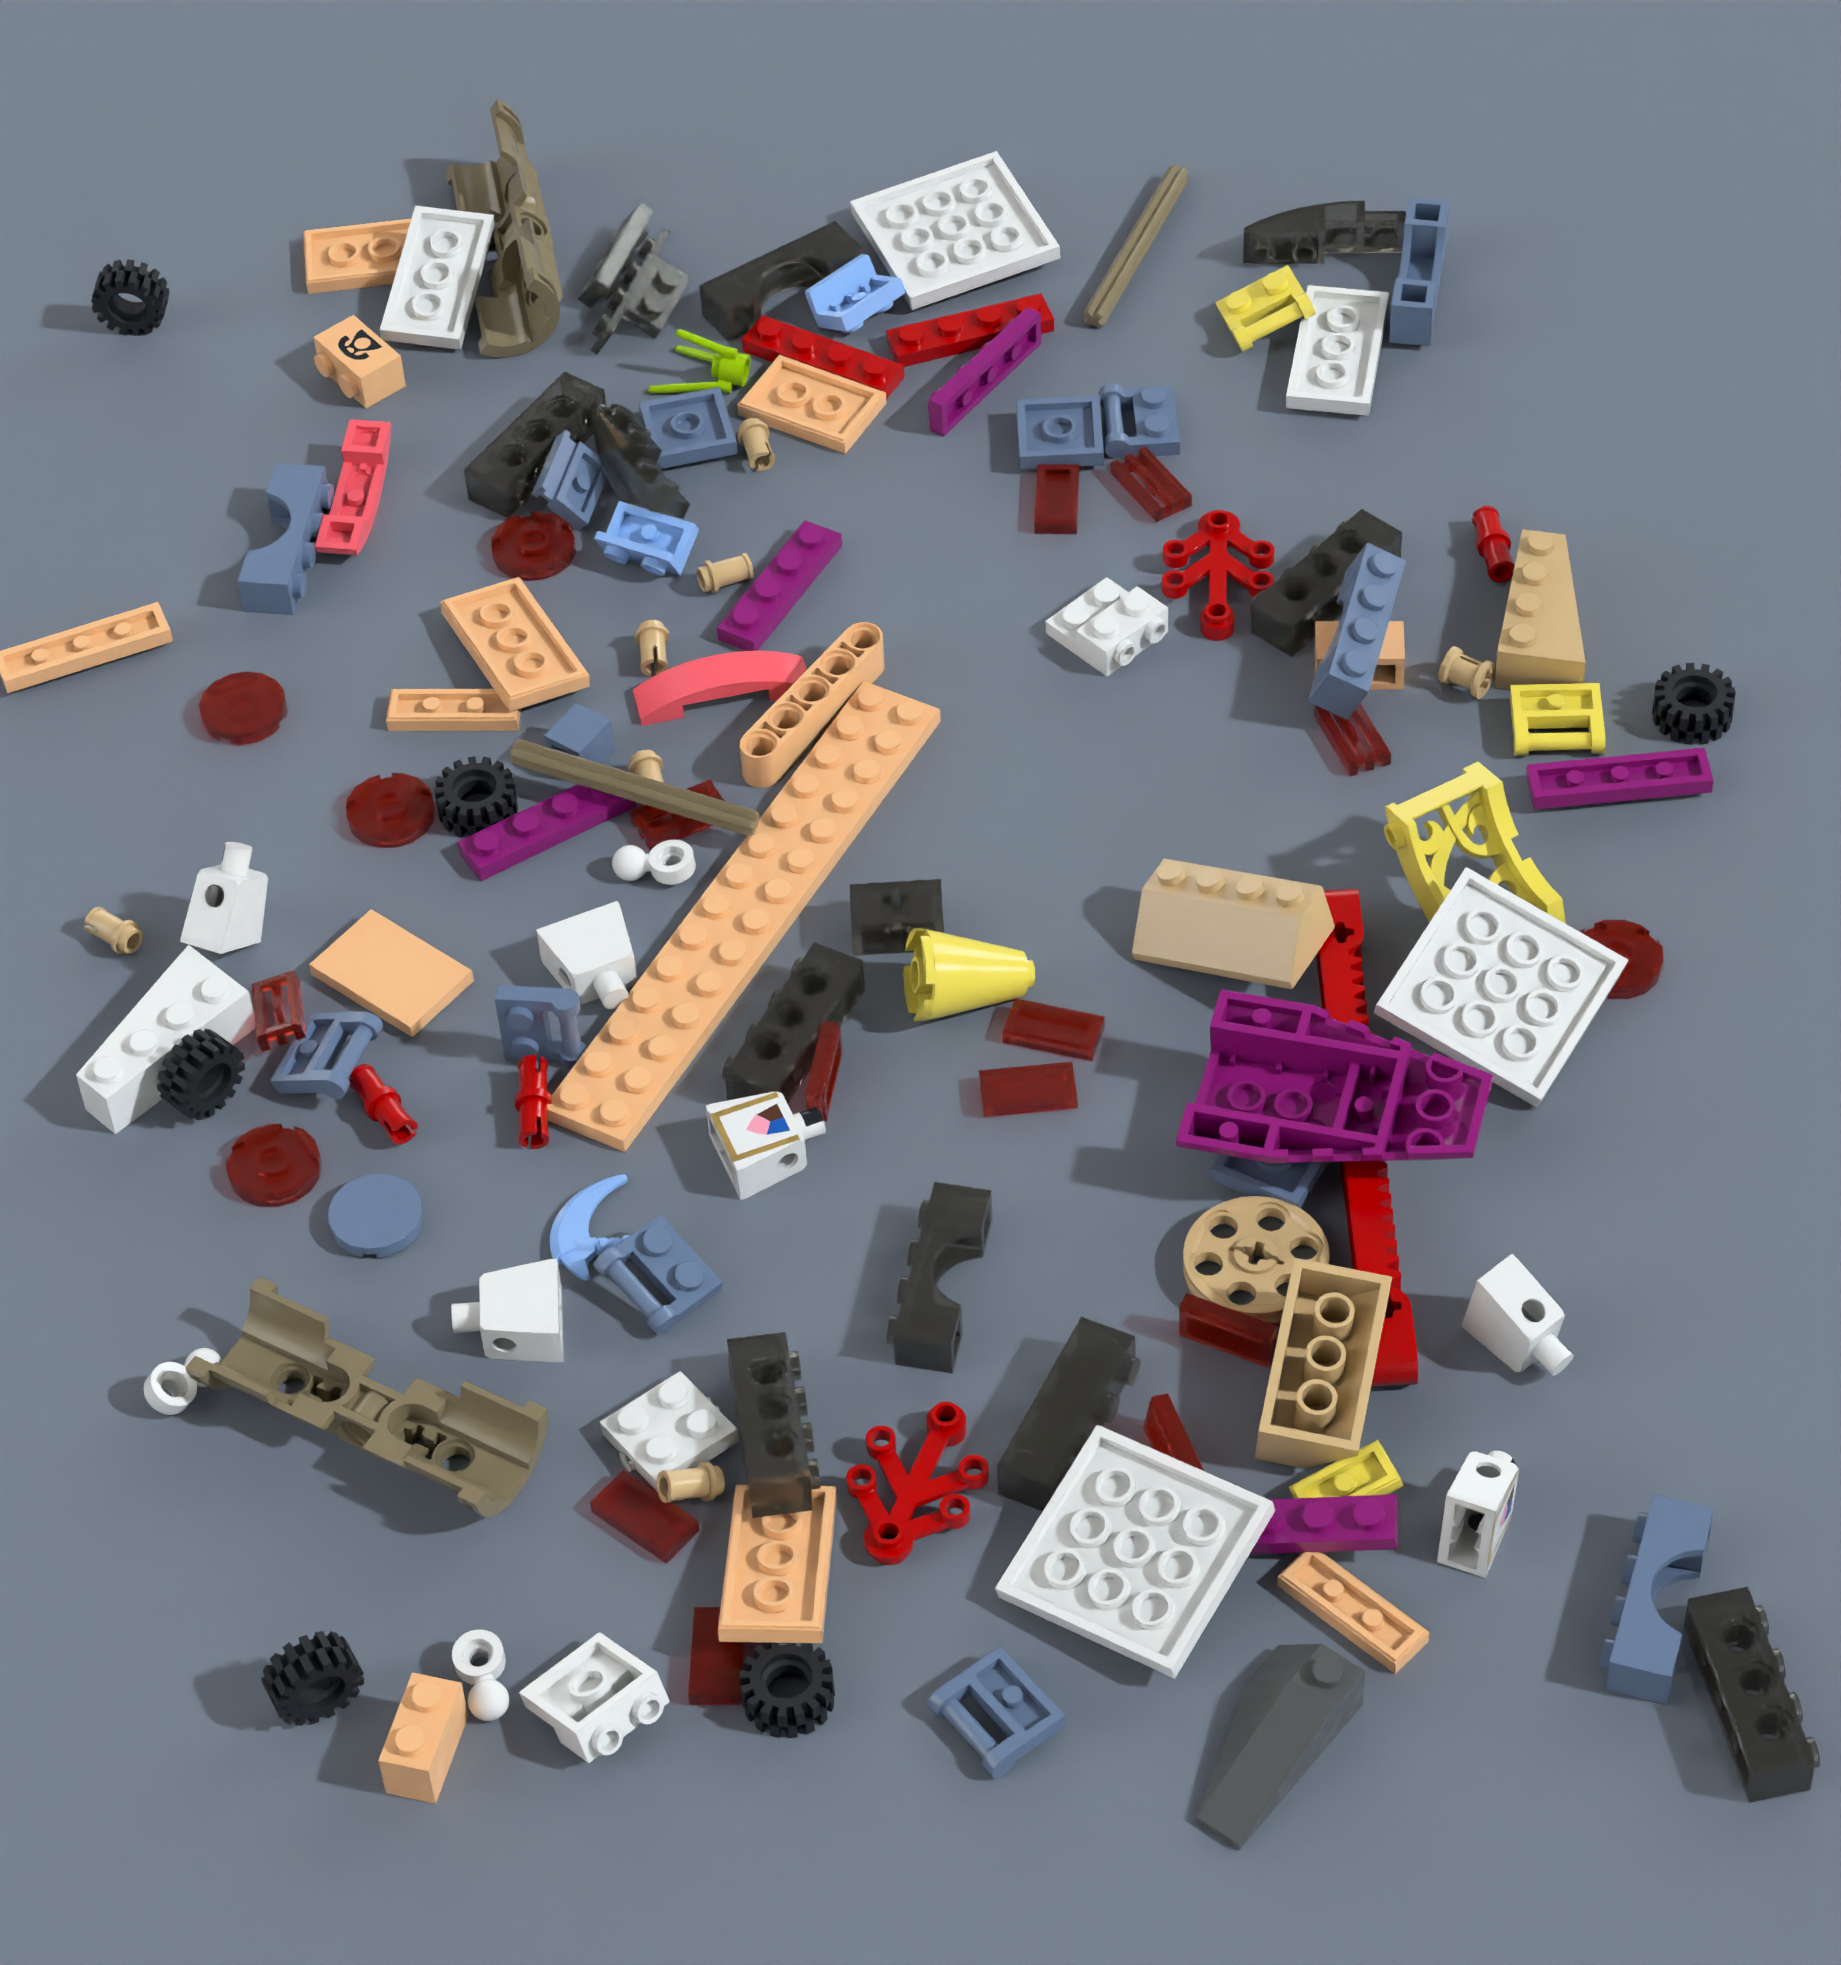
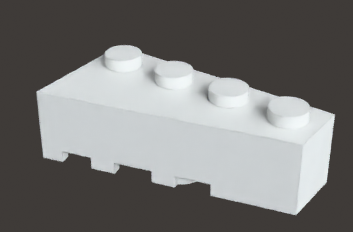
M188 945L76 1074L86 1111L114 1134L120 1132L162 1100L160 1097L161 1093L157 1091V1085L161 1083L157 1079L159 1071L166 1070V1067L162 1065L165 1057L172 1058L174 1055L171 1051L172 1047L175 1044L181 1047L183 1045L182 1038L185 1035L189 1034L193 1037L194 1030L201 1029L204 1031L206 1028L234 1045L257 1028L249 991Z

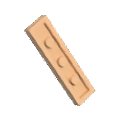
M155 602L0 651V677L8 694L173 642L171 630L159 603Z

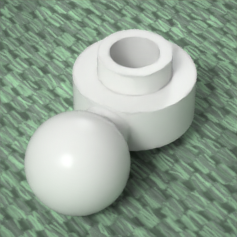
M674 839L657 844L649 854H645L637 846L626 845L619 848L612 859L614 872L619 878L626 881L637 880L645 872H651L653 878L662 884H679L689 879L696 869L691 846L682 840Z
M199 1348L188 1355L184 1366L176 1362L159 1364L144 1383V1395L147 1402L152 1408L163 1414L175 1415L181 1413L195 1398L197 1386L208 1387L190 1378L186 1372V1366L194 1356L200 1357L212 1364L215 1362L220 1364L222 1361L220 1355L212 1349ZM162 1388L167 1389L172 1396L166 1394Z
M478 1629L466 1632L458 1638L453 1646L452 1660L457 1675L464 1682L474 1685L468 1694V1707L471 1713L480 1720L493 1721L500 1718L506 1712L509 1705V1694L506 1688L496 1681L503 1672L506 1663L503 1645L500 1639L490 1631ZM484 1657L489 1659L483 1666L476 1667L472 1665L473 1661L477 1658Z

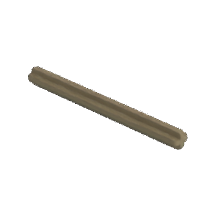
M1174 164L1166 171L1084 310V322L1088 326L1093 325L1096 328H1100L1106 323L1188 182V170L1184 166L1180 168Z
M522 739L516 740L510 750V762L516 766L745 836H752L758 827L759 813L746 807Z

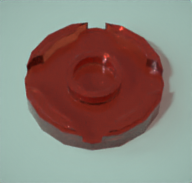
M543 511L530 512L531 516L520 518V514L508 518L497 527L491 537L493 561L501 572L511 578L520 577L524 581L544 580L558 575L571 564L576 555V541L572 528L566 520L556 514Z
M245 671L229 674L213 682L203 692L199 703L203 728L212 738L219 741V737L229 739L230 744L235 745L256 743L273 735L280 728L279 722L283 717L286 718L288 713L284 689L275 679L256 672Z
M392 773V777L381 779L380 775L368 778L354 788L346 803V818L351 833L362 843L377 848H397L413 843L426 834L433 824L435 817V803L429 787L419 778L405 773Z
M1603 920L1595 923L1594 928L1586 932L1585 929L1581 931L1584 935L1628 959L1625 969L1606 998L1631 999L1645 994L1657 984L1663 971V947L1658 939L1656 943L1649 936L1650 931L1640 924L1626 920Z
M267 1124L251 1129L236 1140L231 1147L232 1153L229 1156V1160L227 1158L226 1171L232 1190L243 1201L258 1207H280L298 1201L311 1192L320 1179L322 1160L315 1139L304 1129L295 1126L294 1130L283 1128L282 1124Z

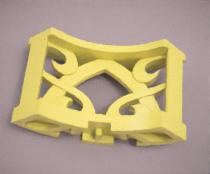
M1480 762L1463 768V775L1399 805L1391 803L1385 806L1388 824L1384 825L1386 839L1390 846L1396 850L1409 885L1429 923L1451 891L1444 886L1447 861L1455 843L1461 851L1471 857L1493 859L1497 869L1492 872L1488 880L1497 885L1500 883L1506 884L1511 893L1566 924L1562 897L1545 880L1531 857L1522 861L1511 838L1519 834L1509 811L1503 782ZM1468 795L1469 800L1454 814L1449 803ZM1437 810L1445 826L1444 830H1442L1437 822L1429 820L1423 824L1428 831L1427 841L1420 840L1414 820ZM1475 828H1479L1484 839L1482 845H1477L1468 838L1474 834ZM1432 856L1428 865L1426 857Z

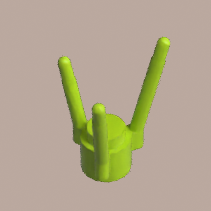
M678 329L676 331L678 337L713 351L716 354L682 345L676 346V352L712 362L711 376L718 378V381L654 385L648 387V392L650 394L685 393L720 387L721 392L731 393L733 385L740 387L746 385L751 357L748 354L738 353L736 348L726 347L696 334Z

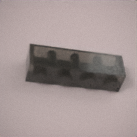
M1084 1317L1079 1319L997 1465L998 1495L1040 1511L1045 1509L1096 1425L1103 1426L1104 1422L1110 1424L1114 1420L1119 1408V1395L1125 1385L1132 1386L1141 1363L1140 1358L1136 1357L1134 1335Z

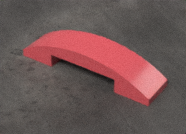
M349 420L341 449L344 462L329 515L323 514L315 543L316 552L358 555L364 547L374 523L384 485L391 438L390 422Z
M740 651L717 654L689 661L665 670L633 689V696L640 723L643 726L684 718L683 705L762 690H767L770 701L778 700L801 677L807 668L802 656L784 652Z

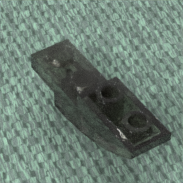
M1364 200L1323 203L1281 212L1244 227L1243 264H1324V253H1402L1406 211H1365Z
M593 404L590 414L596 449L605 475L621 502L645 508L652 512L684 519L690 503L678 491L679 486L672 480L667 479L661 472L662 467L657 463V460L662 450L651 439V432L640 426L633 419V412L621 405L611 404L609 408Z

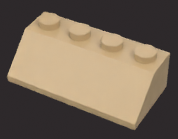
M1164 858L1142 888L1132 955L1134 960L1293 989L1335 928L1322 886Z
M1294 1258L1258 1431L1255 1459L1305 1469L1358 1456L1392 1282L1391 1276Z

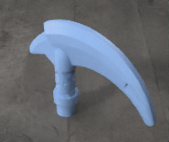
M625 1174L603 1179L579 1191L562 1207L554 1220L550 1233L552 1258H557L558 1265L564 1264L570 1272L582 1280L590 1279L587 1264L609 1247L618 1245L630 1236L623 1235L621 1239L619 1237H609L608 1239L606 1237H598L597 1239L589 1235V1223L594 1210L609 1193L627 1183L628 1180Z

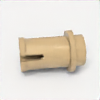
M749 418L740 424L737 431V439L739 444L745 447L750 468L753 469L755 467L757 472L770 469L776 460L768 441L770 431L768 425L760 419Z
M747 553L711 563L710 560H705L703 566L696 568L700 588L703 592L711 591L713 594L718 593L720 587L754 578L752 563Z
M658 620L642 622L635 633V641L640 646V669L644 675L651 677V663H654L655 675L668 670L666 644L669 640V631Z
M641 750L632 755L628 765L629 772L664 783L661 774L663 761L660 756L656 755L652 750ZM642 804L644 807L654 808V807H651V806H647V805Z
M100 906L93 908L85 918L84 922L90 924L84 926L85 931L111 944L112 950L117 954H132L138 950L143 941V933L136 922L132 920L123 921Z
M708 1461L699 1463L697 1468L661 1470L657 1476V1492L659 1498L664 1503L692 1498H701L704 1502H710L716 1496L723 1493L725 1486L721 1468L717 1465L713 1466Z

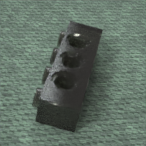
M563 372L464 469L468 500L507 518L520 506L525 505L532 496L556 436L567 430L571 433L569 438L576 444L581 441L584 444L596 431H600L608 420L604 389L567 372Z
M1363 509L1348 521L1341 522L1333 534L1321 544L1314 545L1306 557L1294 567L1287 568L1279 580L1266 591H1260L1255 596L1250 607L1251 633L1292 657L1315 637V621H1334L1342 614L1343 606L1337 604V599L1345 572L1366 543H1370L1401 558L1402 532Z
M815 942L804 957L797 958L782 989H776L773 992L768 1008L760 1021H754L751 1024L742 1047L737 1054H731L725 1062L722 1078L726 1082L727 1100L777 1091L783 1094L787 1104L790 1102L864 993L863 960Z
M786 1332L727 1339L729 1376L752 1518L813 1511L811 1490L821 1488L817 1458H807V1453L814 1452L811 1422L801 1423L800 1418L808 1416L804 1386L795 1387L794 1381L801 1380L798 1351L789 1352Z
M1748 1587L1689 1598L1684 1629L1748 1802L1752 1803L1809 1791L1811 1789L1814 1769L1820 1766L1819 1751L1812 1736L1806 1737L1801 1726L1803 1714L1800 1700L1795 1692L1789 1693L1784 1681L1786 1677L1784 1659L1778 1648H1771L1767 1637L1769 1634V1624L1763 1606H1755ZM1729 1647H1739L1744 1649V1651H1736ZM1747 1690L1757 1691V1692L1761 1693V1695H1753V1694H1750V1693H1748V1692H1746V1691H1747ZM1770 1734L1778 1737L1779 1739H1768L1762 1735Z

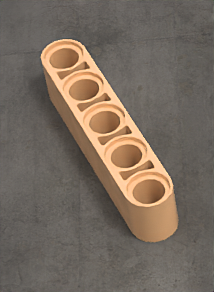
M859 622L847 628L743 735L740 740L742 775L747 784L756 788H767L776 784L821 738L861 683L865 681L872 684L882 674L885 668L883 633L878 626L869 622Z

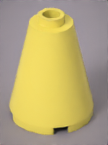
M914 928L909 933L905 951L914 952L911 965H904V994L909 1014H916L913 1018L915 1022L928 1021L1025 996L1027 988L1034 986L1035 966L1032 960H1027L1024 951L924 928Z

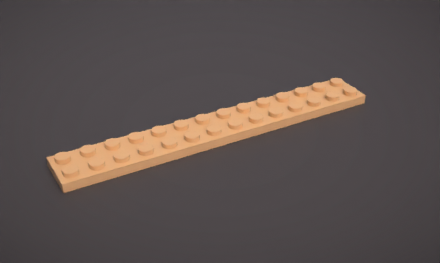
M865 681L861 683L761 816L754 834L746 836L631 989L629 998L622 1001L552 1094V1104H547L548 1121L626 1152L941 722L939 708Z

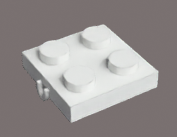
M681 1371L600 1421L602 1435L619 1451L624 1467L630 1472L636 1469L656 1491L657 1476L661 1470L697 1468L699 1463L710 1461L739 1442L737 1428L720 1412L719 1407L714 1406L711 1403V1399L706 1397Z

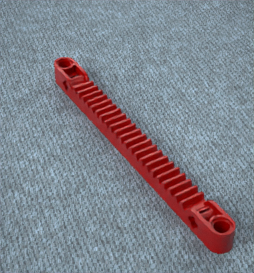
M1358 889L1324 890L1335 928L1315 956L1321 1008L1328 1010L1329 1017L1346 1024L1351 1019L1369 1028L1367 1000H1365V986H1363L1364 975L1361 972L1363 959L1361 944L1363 942L1364 929ZM1340 1161L1352 1269L1392 1277L1371 1387L1418 1384V1356L1412 1306L1408 1296L1401 1291V1271H1399L1395 1224H1393V1209H1391L1392 1197L1389 1193L1390 1181L1387 1178L1388 1165L1385 1161Z

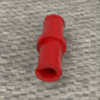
M1482 506L1473 512L1474 518H1471L1478 536L1476 548L1479 555L1485 559L1490 579L1498 583L1506 582L1513 577L1515 567L1509 552L1511 540L1508 533L1502 529L1497 509L1492 506Z
M527 1055L518 1061L519 1092L516 1093L514 1098L515 1109L519 1112L518 1141L521 1146L526 1148L528 1146V1136H530V1149H540L549 1142L547 1104H552L551 1093L547 1091L548 1062L544 1057L540 1056L538 1059L539 1068L536 1069V1055Z
M363 1064L354 1068L350 1075L353 1079H349V1087L363 1101L364 1111L371 1120L380 1123L393 1143L404 1144L410 1141L416 1135L414 1130L418 1129V1125L402 1107L401 1098L397 1091L392 1087L386 1086L370 1064Z

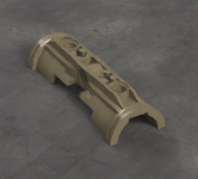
M496 99L490 108L500 155L496 162L489 160L472 166L452 163L445 174L447 184L453 186L458 211L494 215L495 227L490 246L495 243L498 260L489 271L493 297L477 295L475 298L482 334L478 345L480 354L491 357H513L536 349L550 338L559 322V302L563 294L536 169L527 158L520 120L511 107Z
M260 1276L249 1288L250 1305L241 1330L242 1336L221 1363L215 1362L212 1364L200 1357L194 1356L185 1368L190 1378L212 1389L222 1390L231 1386L318 1428L333 1433L338 1439L380 1459L389 1460L459 1493L457 1495L458 1501L463 1507L475 1511L484 1517H493L501 1513L521 1492L536 1466L547 1432V1408L528 1400L524 1407H521L465 1380L460 1386V1398L417 1377L404 1394L367 1378L374 1367V1357L328 1337V1317L278 1295L277 1284ZM300 1379L305 1382L304 1387L297 1393L285 1394L279 1391V1387L286 1380ZM419 1439H423L424 1446L416 1444ZM454 1455H463L470 1460L468 1465L459 1471H449L442 1466L447 1458Z

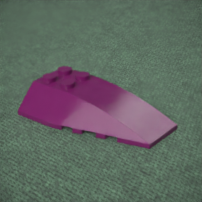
M1220 990L1210 1023L1211 1051L1195 1103L1187 1102L1176 1138L1177 1147L1268 1163L1430 1161L1474 1158L1493 1082L1492 1074L1435 1052L1428 1056L1412 1049V1043L1397 1037L1390 1041L1369 1033L1368 1026L1351 1019L1348 1024L1329 1017L1328 1010L1315 1005Z

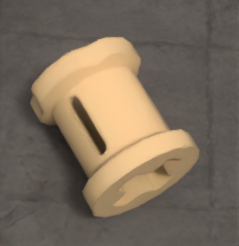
M1453 646L1446 653L1440 665L1438 680L1446 685L1454 683L1468 689L1473 697L1481 699L1493 682L1496 664L1489 660L1480 662L1464 655L1460 648Z

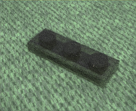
M642 202L621 223L577 298L588 308H591L601 297L608 300L621 283L616 276L618 273L622 275L636 257L631 250L633 247L637 249L650 233V229L646 225L654 212Z

